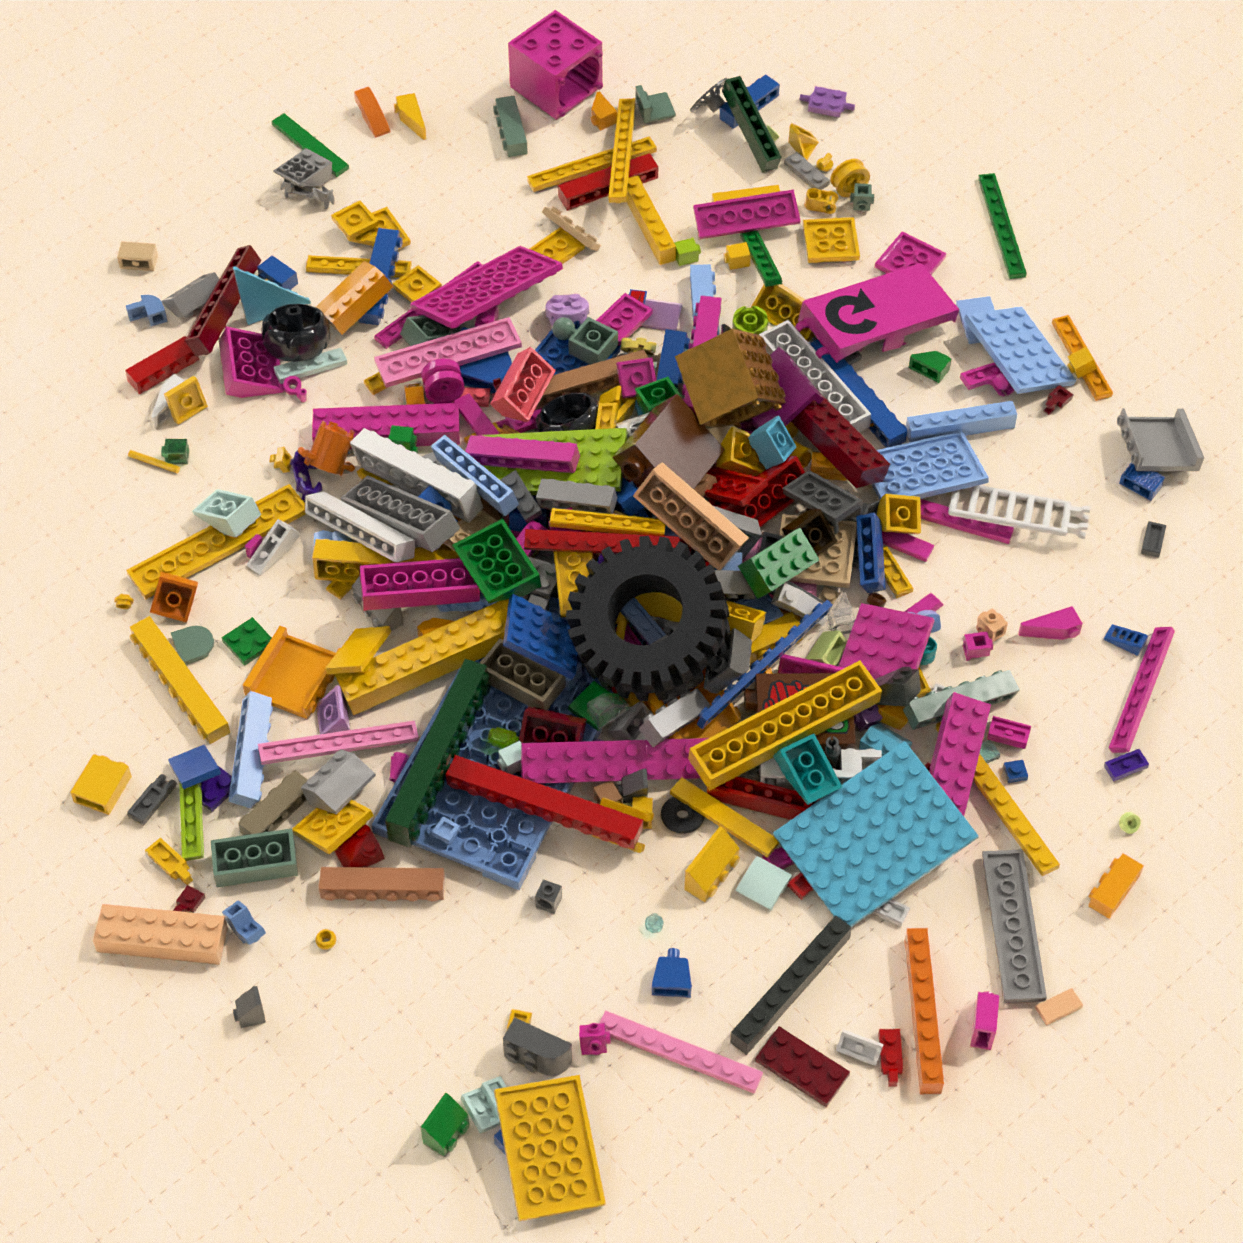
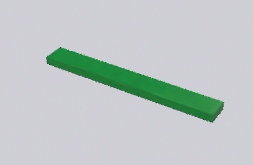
M995 173L979 174L978 181L1009 279L1025 278L1027 272Z

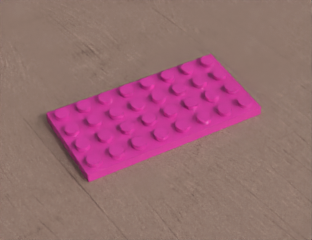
M520 245L411 302V310L451 329L457 328L460 324L472 320L480 313L487 312L493 306L500 305L506 299L513 298L519 292L528 290L532 285L541 283L545 278L557 274L558 271L563 269V265L557 260Z

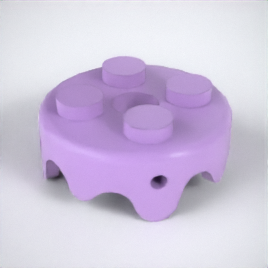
M580 294L554 295L545 305V314L549 318L552 327L554 322L562 317L569 318L573 323L579 321L582 324L587 319V315L590 314L589 303Z

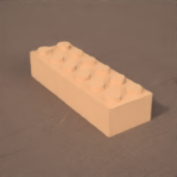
M663 462L651 471L633 495L634 498L695 551L699 552L717 570H722L749 538Z
M102 904L93 943L96 951L101 953L220 965L228 926L225 916Z

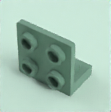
M642 85L635 86L636 104L644 123L676 116L667 92L648 95Z

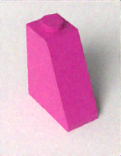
M989 991L978 992L970 1047L992 1049L997 1031L999 995Z

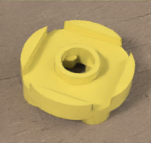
M622 338L621 351L628 353V350L636 352L644 349L646 354L654 355L657 343L647 342L645 338H636V341L630 338Z

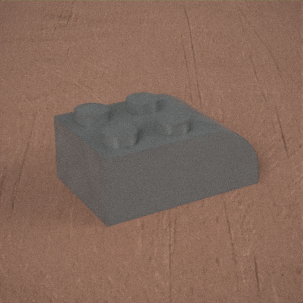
M736 628L730 631L729 636H724L726 649L723 655L716 653L715 657L718 664L713 671L706 668L704 689L711 693H720L749 670L752 640Z
M515 1017L502 1038L504 1057L511 1063L524 1065L531 1072L537 1071L547 1076H556L565 1072L573 1061L572 1043Z

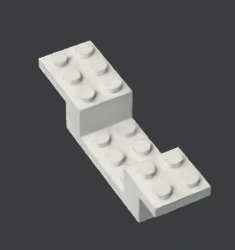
M841 749L839 770L833 769L841 785L881 758L882 752L875 749ZM774 757L741 774L759 775V782L796 791L782 774Z

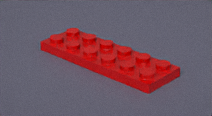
M711 466L706 474L716 477L717 483L712 484V488L710 490L707 489L703 497L744 507L755 496L760 494L768 486V483L764 478Z

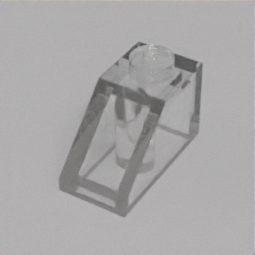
M842 591L829 611L826 627L828 630L840 631L842 635L851 633L855 616L846 591Z
M602 693L587 703V716L598 729L631 710L630 705L623 697L616 693Z

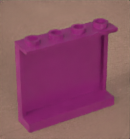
M780 347L772 352L770 356L772 358L771 365L773 370L777 372L779 377V386L785 392L784 399L786 403L781 405L782 409L779 408V410L775 411L773 408L754 417L752 423L757 429L778 415L786 426L813 400L818 404L824 400L793 359Z

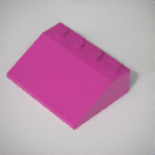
M226 327L219 339L226 395L245 398L283 393V383H279L274 372V366L280 365V360L274 358L265 349L262 342V334Z

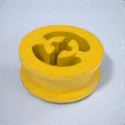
M852 158L842 162L834 169L830 182L840 196L850 197V193H854L855 183H869L870 172L864 167L860 159Z

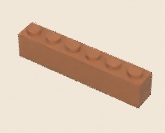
M321 867L319 892L321 899H346L349 901L356 899H366L369 901L386 899L388 901H396L397 899H407L408 901L444 900V868Z

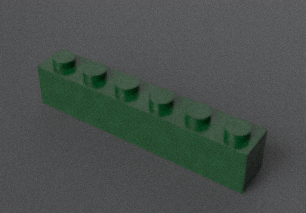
M741 75L726 79L721 91L762 173L777 169L782 157Z

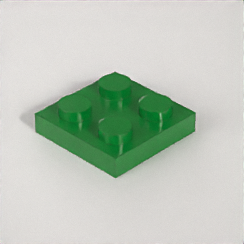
M253 617L221 637L222 642L244 666L261 656L272 638Z

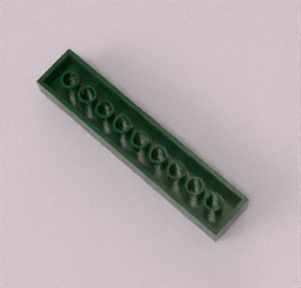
M468 659L464 660L385 820L388 841L411 848L413 842H417L419 839L420 828L426 824L428 819V811L435 806L436 795L443 789L446 773L455 755L459 756L460 745L465 743L468 736L467 731L469 727L472 728L474 725L476 712H480L484 696H488L491 685L488 682L490 674H488L487 665Z

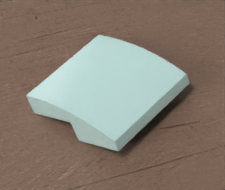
M756 856L735 891L773 910L793 875Z
M501 1076L483 1082L480 1088L466 1092L460 1097L480 1134L500 1125L494 1090L507 1087Z

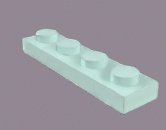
M340 347L323 352L310 360L291 361L274 366V372L279 383L282 384L289 376L303 378L347 365L348 361Z

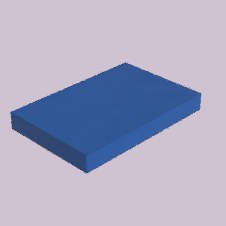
M205 744L167 759L183 789L221 774L217 763Z

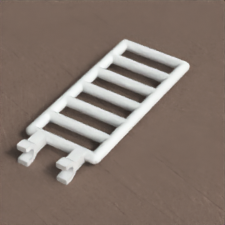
M978 485L965 488V490H971L972 493L968 511L956 509L961 490L952 492L948 514L951 516L1058 536H1066L1067 533L1075 534L1078 538L1086 539L1087 532L1081 530H1088L1089 523L1073 524L1069 523L1070 516L1079 517L1084 522H1088L1089 515L1084 513H1090L1091 506L1077 507L1072 506V503L1066 500ZM979 492L990 494L986 514L975 513ZM997 496L1009 497L1005 518L994 516ZM1016 499L1027 501L1023 521L1012 519ZM1034 502L1045 504L1042 525L1031 523ZM1053 506L1064 508L1061 528L1049 526Z

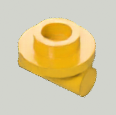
M827 153L823 158L817 160L816 166L819 170L830 171L833 168L832 154Z

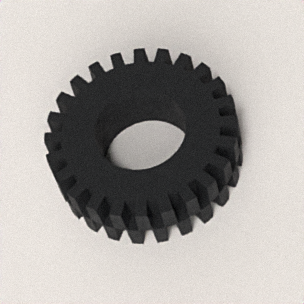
M639 536V546L634 548L629 539L619 541L622 549L621 552L614 554L610 547L603 549L601 552L604 561L599 564L592 558L586 564L589 572L588 577L578 574L575 584L578 593L570 591L568 601L572 610H566V619L571 628L568 630L569 636L589 674L594 679L597 677L605 689L610 691L614 687L619 696L627 699L630 692H633L638 701H648L649 693H655L659 701L668 699L667 690L673 688L676 689L678 695L688 692L685 683L692 679L696 685H699L704 681L702 670L707 668L713 671L718 665L715 657L716 653L723 655L726 649L724 636H729L730 625L727 617H730L720 581H718L712 566H706L703 556L697 551L691 555L688 546L680 541L675 548L672 547L667 537H659L658 544L653 545L649 536ZM650 592L664 593L672 596L682 604V616L678 626L672 634L658 643L635 645L624 641L616 634V621L620 611L630 600L641 594Z

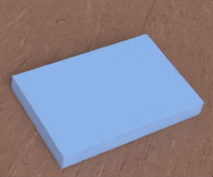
M991 296L957 300L956 306L959 308L958 313L968 344L980 343L965 322L964 317L969 313L995 310Z

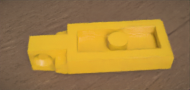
M159 838L145 849V853L171 878L175 880L180 878L186 885L193 881L192 875L188 872L190 868L187 862L162 838Z

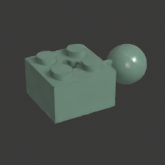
M566 317L557 319L552 327L556 338L569 341V354L590 365L605 361L618 346V331L590 317L578 329H575L572 320Z

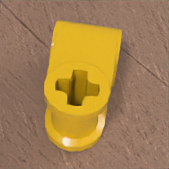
M810 188L806 192L805 208L810 211L833 214L836 211L835 204L839 198L838 194L833 191Z

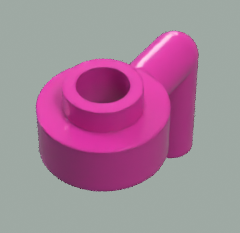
M296 376L287 377L283 383L284 391L289 395H296L301 402H306L307 390L302 388L301 380ZM294 385L296 388L290 389L289 387Z

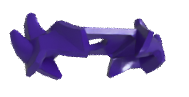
M297 450L293 459L290 460V465H292L295 477L296 491L302 493L301 499L305 502L306 495L322 491V484L318 482L314 488L312 487L308 470L317 468L310 464L309 466L304 463L305 457H302ZM299 473H302L306 481H303V478L299 477Z

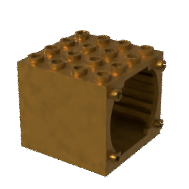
M730 329L675 356L700 425L711 427L733 425L736 428H741V423L773 408L775 411L779 410V408L782 409L781 405L786 403L784 399L785 392L779 386L778 374L773 370L771 365L772 358L766 352V342L762 336Z

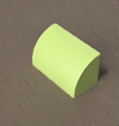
M840 631L822 632L806 659L836 666L843 655L847 640Z

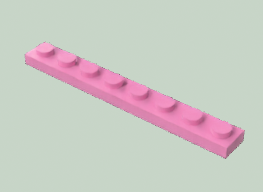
M414 720L258 744L261 765L331 755L340 749L351 752L417 742L419 736Z
M605 1010L600 1023H605L606 1031H610V1036L614 1039L755 1094L763 1076L762 1071Z

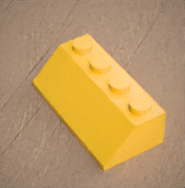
M763 284L752 306L762 308L767 313L768 321L775 326L789 320L795 327L799 322L802 302L806 299L783 284L765 287ZM803 328L799 332L807 342L815 337L810 328Z

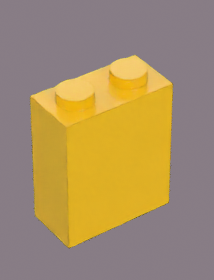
M93 754L70 792L73 802L110 815L132 777L129 766L124 762L112 761L107 756Z

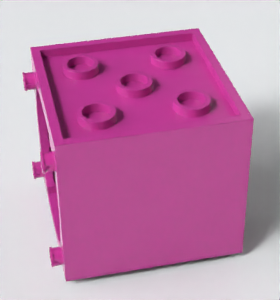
M557 10L552 11L508 42L510 87L556 120L564 117L566 112L598 89L601 90L603 88L602 41Z

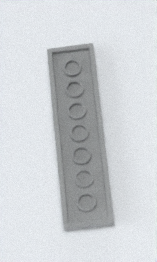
M1022 849L982 851L1004 1003L1046 1001L1047 994L1024 852Z

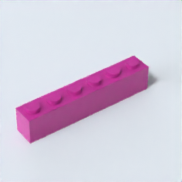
M470 435L465 450L477 462L485 466L575 473L580 458L577 444L570 442L524 440L482 435Z

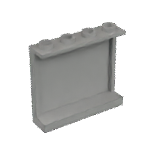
M1125 408L1121 409L1116 422L1117 426L1120 427L1121 436L1125 440L1126 449L1130 453L1131 462L1134 464L1136 471H1200L1205 457L1184 408H1177L1174 417L1128 416Z

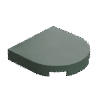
M189 626L170 632L176 651L185 665L208 657L214 647L212 633L203 626Z

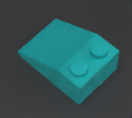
M814 733L780 749L773 755L782 774L807 805L842 788Z

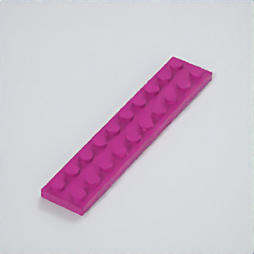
M708 738L665 739L655 747H652L648 740L521 743L522 778L539 784L622 781V777L641 769H646L647 780L680 779L681 777L684 779H700L701 777L689 761V748Z

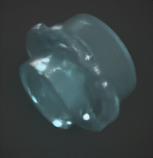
M652 913L646 917L645 927L649 932L659 933L662 931L664 925L662 916H659L658 913Z

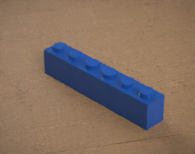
M378 228L369 264L379 269L392 284L391 277L395 275L394 265L395 262H398V249L402 247L403 239L400 237L399 230ZM385 294L358 320V323L379 326L380 320L384 319V305L388 303V294Z

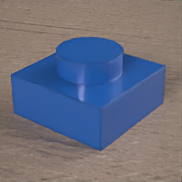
M1024 760L1004 762L1003 768L1008 783L1028 780L1029 776Z

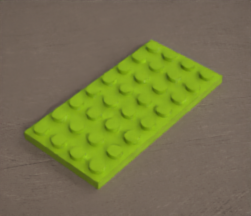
M627 428L482 435L524 440L570 442L577 444L580 453L575 473L482 466L499 480L516 470L531 495H537L541 479L573 481L582 484L590 483L598 486L608 485L615 487V491L618 492L621 491L623 473L621 467L612 457L626 442L628 432Z

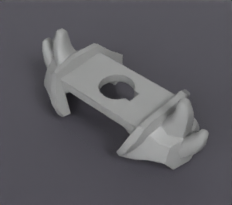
M285 178L281 183L280 189L282 190L285 187L284 197L286 198L291 193L315 199L317 202H324V209L329 207L330 202L332 205L335 203L333 189L328 190L322 186V191L313 188V192L302 189Z

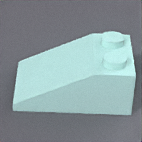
M216 489L192 510L194 515L224 535L232 537L241 535L261 515L253 497Z

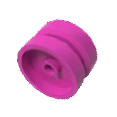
M441 358L429 362L422 369L421 377L425 394L431 402L436 404L450 403L463 394L465 390L464 382L461 377L460 367L456 361Z

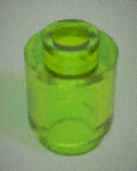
M500 727L491 728L488 735V743L501 749L519 741L515 731Z

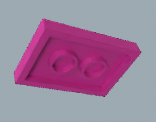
M624 293L596 321L618 331V346H620L622 338H628L653 314V309Z

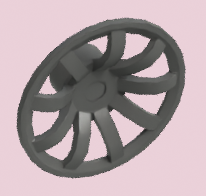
M723 78L706 91L692 105L689 111L694 112L701 106H708L713 113L719 110L720 106L726 103L720 96V89L728 78Z

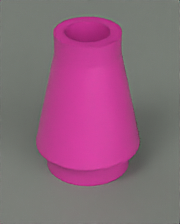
M395 752L391 756L389 781L396 782L409 759L407 754Z

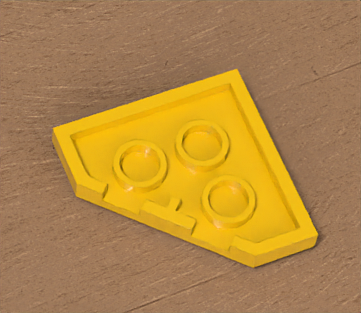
M388 207L372 212L378 219L379 226L349 240L374 246L378 228L399 230L400 237L403 239L401 248L411 244L410 238Z

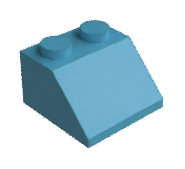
M779 415L754 430L748 437L751 447L755 449L759 461L764 465L765 469L783 463L797 447Z
M878 723L870 726L861 738L859 750H881L882 756H884L904 741L909 747H911L913 742Z

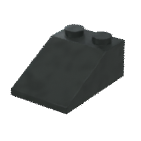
M901 667L875 679L882 690L878 705L906 707L921 691L919 669Z

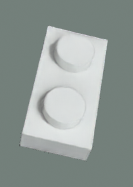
M843 1029L835 1051L876 1066L884 1044Z

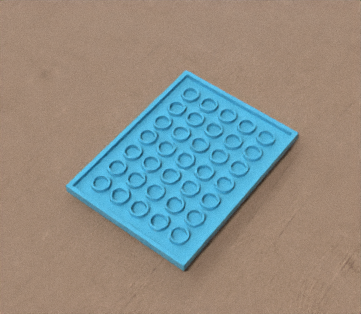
M905 741L843 783L841 789L826 795L773 832L776 840L833 916L836 915L851 927L979 838L976 831Z

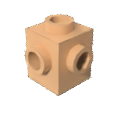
M992 608L978 616L976 629L978 633L987 632L989 639H992L994 642L1006 634L1008 622L1000 613H997Z

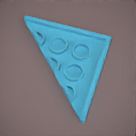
M236 266L233 267L248 325L264 320L265 316L277 307L287 304L311 303L308 297L282 288L271 281L261 279L250 272L240 270Z

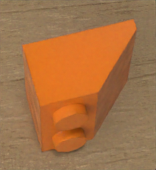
M161 572L150 613L187 623L198 582Z

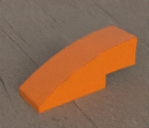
M368 86L354 91L355 102L360 108L362 117L374 137L390 133L386 118L371 88Z

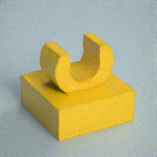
M278 447L277 453L270 455L269 462H274L273 467L280 468L283 473L290 472L292 456L285 447Z

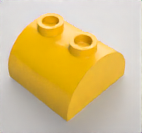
M884 494L880 499L877 510V517L882 523V531L920 534V497Z

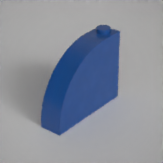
M463 326L462 329H461V331H464V330H467V329H471V328H467V327H464V326ZM507 351L459 366L464 386L490 388L491 394L496 393L493 380L500 378L502 382L512 361Z

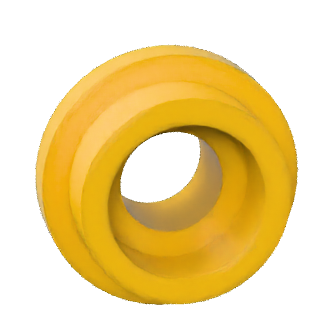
M119 594V596L114 598V602L117 608L130 609L134 599L130 598L128 594Z
M328 929L319 931L315 938L316 945L323 950L332 948L336 944L335 933ZM324 939H329L328 942H323Z

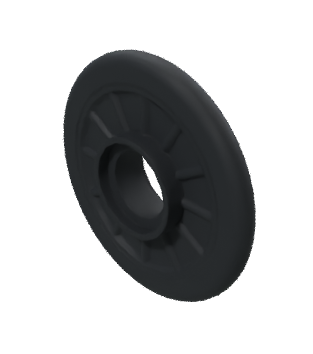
M675 797L669 798L661 809L663 824L675 833H691L697 830L704 821L703 815ZM683 810L688 813V816L681 818L677 813Z

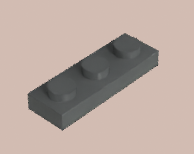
M516 470L500 480L513 490L519 503L517 509L526 523L543 514Z

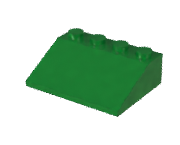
M503 519L452 544L453 549L488 603L507 600L512 594L518 597L525 596L542 587L539 573Z

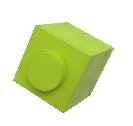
M694 238L674 242L676 245V261L679 266L699 262L701 248L699 244H696Z

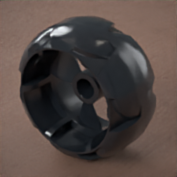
M287 304L277 307L265 316L261 327L262 342L265 349L274 358L282 361L297 362L313 359L319 356L323 349L328 347L330 341V326L327 317L320 309L308 304Z
M570 393L555 398L544 405L540 414L537 415L535 420L536 432L595 429L599 402L596 398H592L591 395L586 393Z

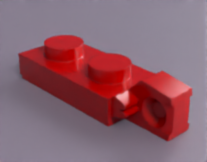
M879 1029V1043L884 1044L880 1054L881 1072H883V1075H888L889 1087H897L898 1075H902L903 1071L900 1029Z

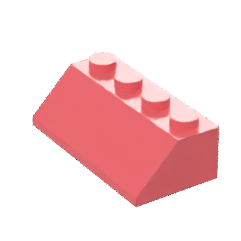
M532 347L517 353L490 405L504 417L528 422L556 370Z

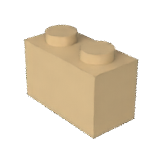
M121 241L117 255L120 269L154 271L158 258L156 244Z

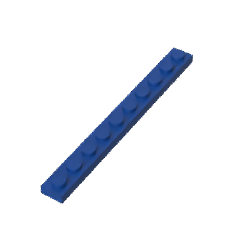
M828 600L823 604L818 603L813 608V613L810 616L806 614L801 619V624L798 627L794 625L787 633L788 636L786 638L781 637L776 642V647L773 650L769 648L763 654V659L760 662L756 660L751 665V670L738 678V682L735 685L733 683L725 689V694L722 697L718 695L712 701V706L709 709L705 707L698 716L700 718L697 725L701 729L705 728L755 681L756 674H763L829 613L833 604Z

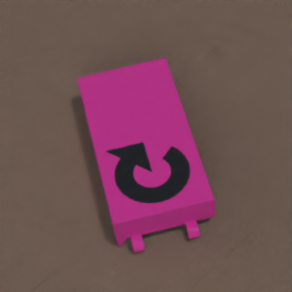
M919 263L803 300L798 319L799 322L795 328L798 332L803 328H810L824 346L816 351L815 354L818 358L821 359L823 355L830 354L835 362L838 363L839 360L882 339H885L882 347L883 352L898 349L906 345V342H904L906 335L951 320L955 323L959 308L925 266Z

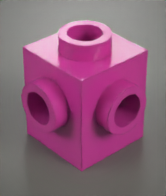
M605 1023L579 1025L581 1054L600 1055L607 1053V1044H611L610 1031H606Z

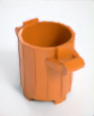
M322 421L311 450L304 449L303 447L298 448V453L305 457L304 463L308 466L310 464L342 476L344 469L350 472L355 470L353 464L348 461L345 462L351 446L350 442L353 440L355 432L350 430L347 433L337 423L330 421L329 425H326L327 423Z

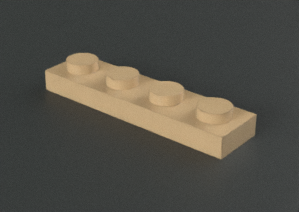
M544 207L541 213L589 249L596 251L600 249L601 244L597 242L595 236L587 235L583 227L575 226L571 218L563 217L560 214L561 211L559 209Z

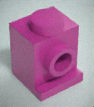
M987 632L964 634L962 646L966 661H970L971 658L990 656V652L993 650V641L989 639Z

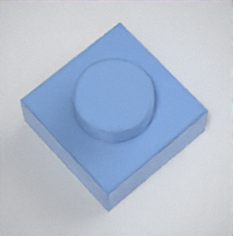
M442 817L433 829L432 836L450 845L460 831V825Z

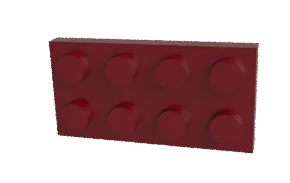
M778 1026L755 1058V1062L826 1108L850 1076L849 1070Z

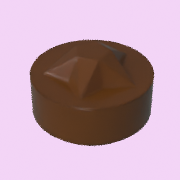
M869 593L866 601L870 605L884 608L887 600L878 593Z

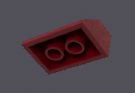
M529 706L524 711L519 741L521 743L582 742L587 719Z

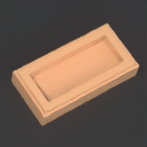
M1070 988L1037 1004L1035 1009L1047 1026L1081 1009L1083 1004L1074 990Z

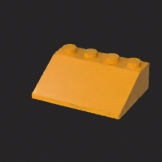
M364 261L316 307L327 317L329 324L343 335L393 288V285L379 269Z

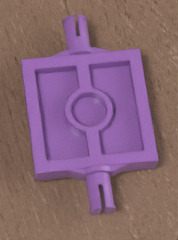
M815 86L810 96L800 94L799 101L809 102L808 112L839 118L845 109L854 111L856 104L846 103L847 92Z

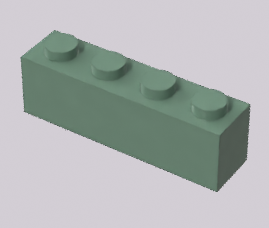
M515 95L495 98L493 112L494 116L497 115V127L501 128L499 129L500 139L504 140L502 141L503 151H507L508 157L528 154L527 139Z

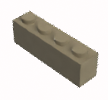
M296 770L286 775L277 787L270 790L268 796L262 801L257 802L254 809L240 819L238 825L241 834L250 835L275 831L307 801L301 787L308 779Z

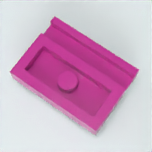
M993 716L987 740L1026 749L1031 725Z

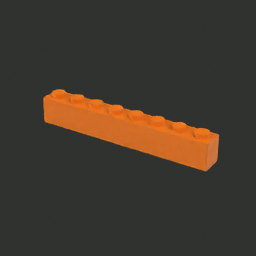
M907 928L904 941L920 1094H942L944 1077L928 928Z

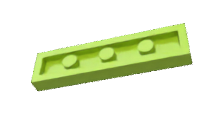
M201 782L186 789H183L179 783L182 858L185 861L204 858Z

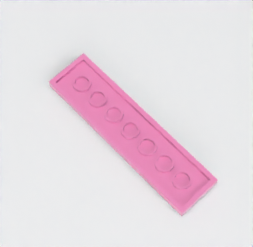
M510 317L379 355L374 357V361L387 388L420 378L422 369L433 360L441 358L451 359L461 366L521 348L522 342Z

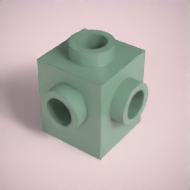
M855 183L854 193H850V203H853V210L870 211V206L874 204L875 194H872V184Z

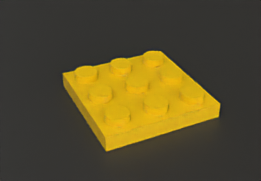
M854 217L803 220L808 263L860 260Z
M351 800L337 814L315 808L294 826L292 830L294 835L331 854L374 815L369 808Z

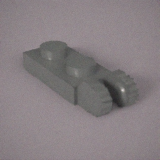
M164 774L159 775L127 811L128 817L145 825L168 795L172 793L177 782L171 779L162 789L161 787L165 783L167 776Z

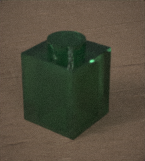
M165 439V445L161 447V456L165 458V462L188 464L190 453L188 439Z

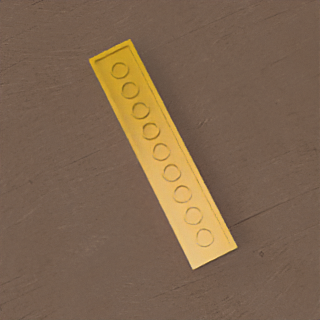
M288 484L255 502L261 515L241 535L237 537L224 535L210 525L127 569V575L146 600L154 596L161 572L188 578L244 548L256 534L263 538L271 530L277 519L289 524L306 515L305 503L293 487Z

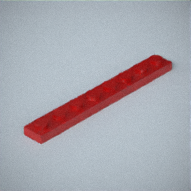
M525 529L524 550L602 554L601 551L610 547L613 553L617 554L622 551L619 541L629 539L634 548L639 546V536H649L653 545L658 544L659 537H667L672 547L675 548L680 537Z

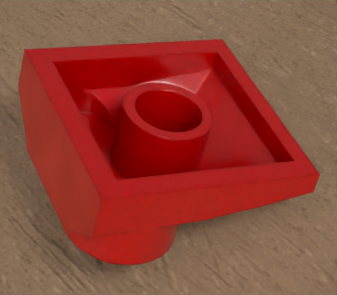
M367 824L360 827L334 851L342 867L367 868L385 859L380 844Z

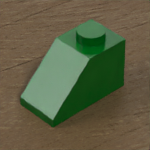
M938 351L912 354L908 368L940 383L950 370L952 358Z

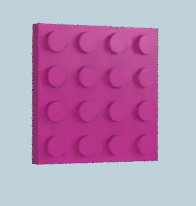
M861 603L839 667L846 668L861 660L874 680L901 667L918 669L935 621L934 618Z

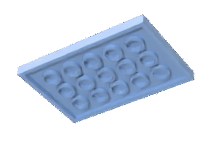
M1022 306L965 315V322L1017 394L1053 389L1059 385L1066 387L1075 384V377Z
M957 431L877 450L890 463V467L883 482L871 485L879 500L884 494L917 496L922 499L989 483V477L963 431Z

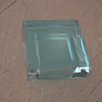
M991 740L982 743L980 754L986 763L1000 758L1001 754Z

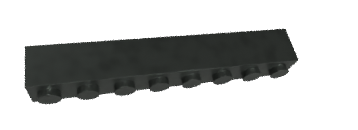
M835 915L731 1031L730 1043L747 1055L849 941L852 927Z

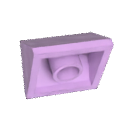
M646 299L645 305L653 309V314L642 324V327L677 331L683 303Z
M336 685L316 707L320 735L350 730L347 702L341 687Z

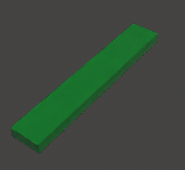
M285 113L271 121L272 126L302 150L307 148L331 161L332 174L338 177L349 169V164Z
M758 230L740 233L743 243L746 242L748 245L751 259L765 287L783 284L782 277Z

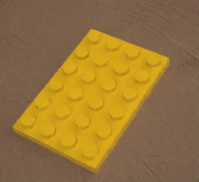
M580 1075L495 1089L494 1096L518 1221L605 1206L606 1201Z

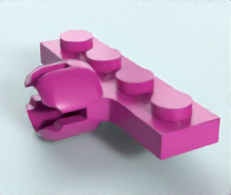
M995 362L962 372L959 377L968 390L990 384L998 395L1002 397L1010 395L1015 391Z

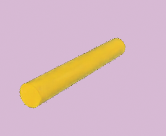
M130 450L128 453V457L177 474L180 471V467L133 450Z

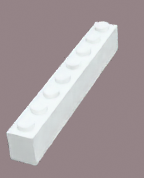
M324 491L305 496V513L394 562L414 558L415 540Z

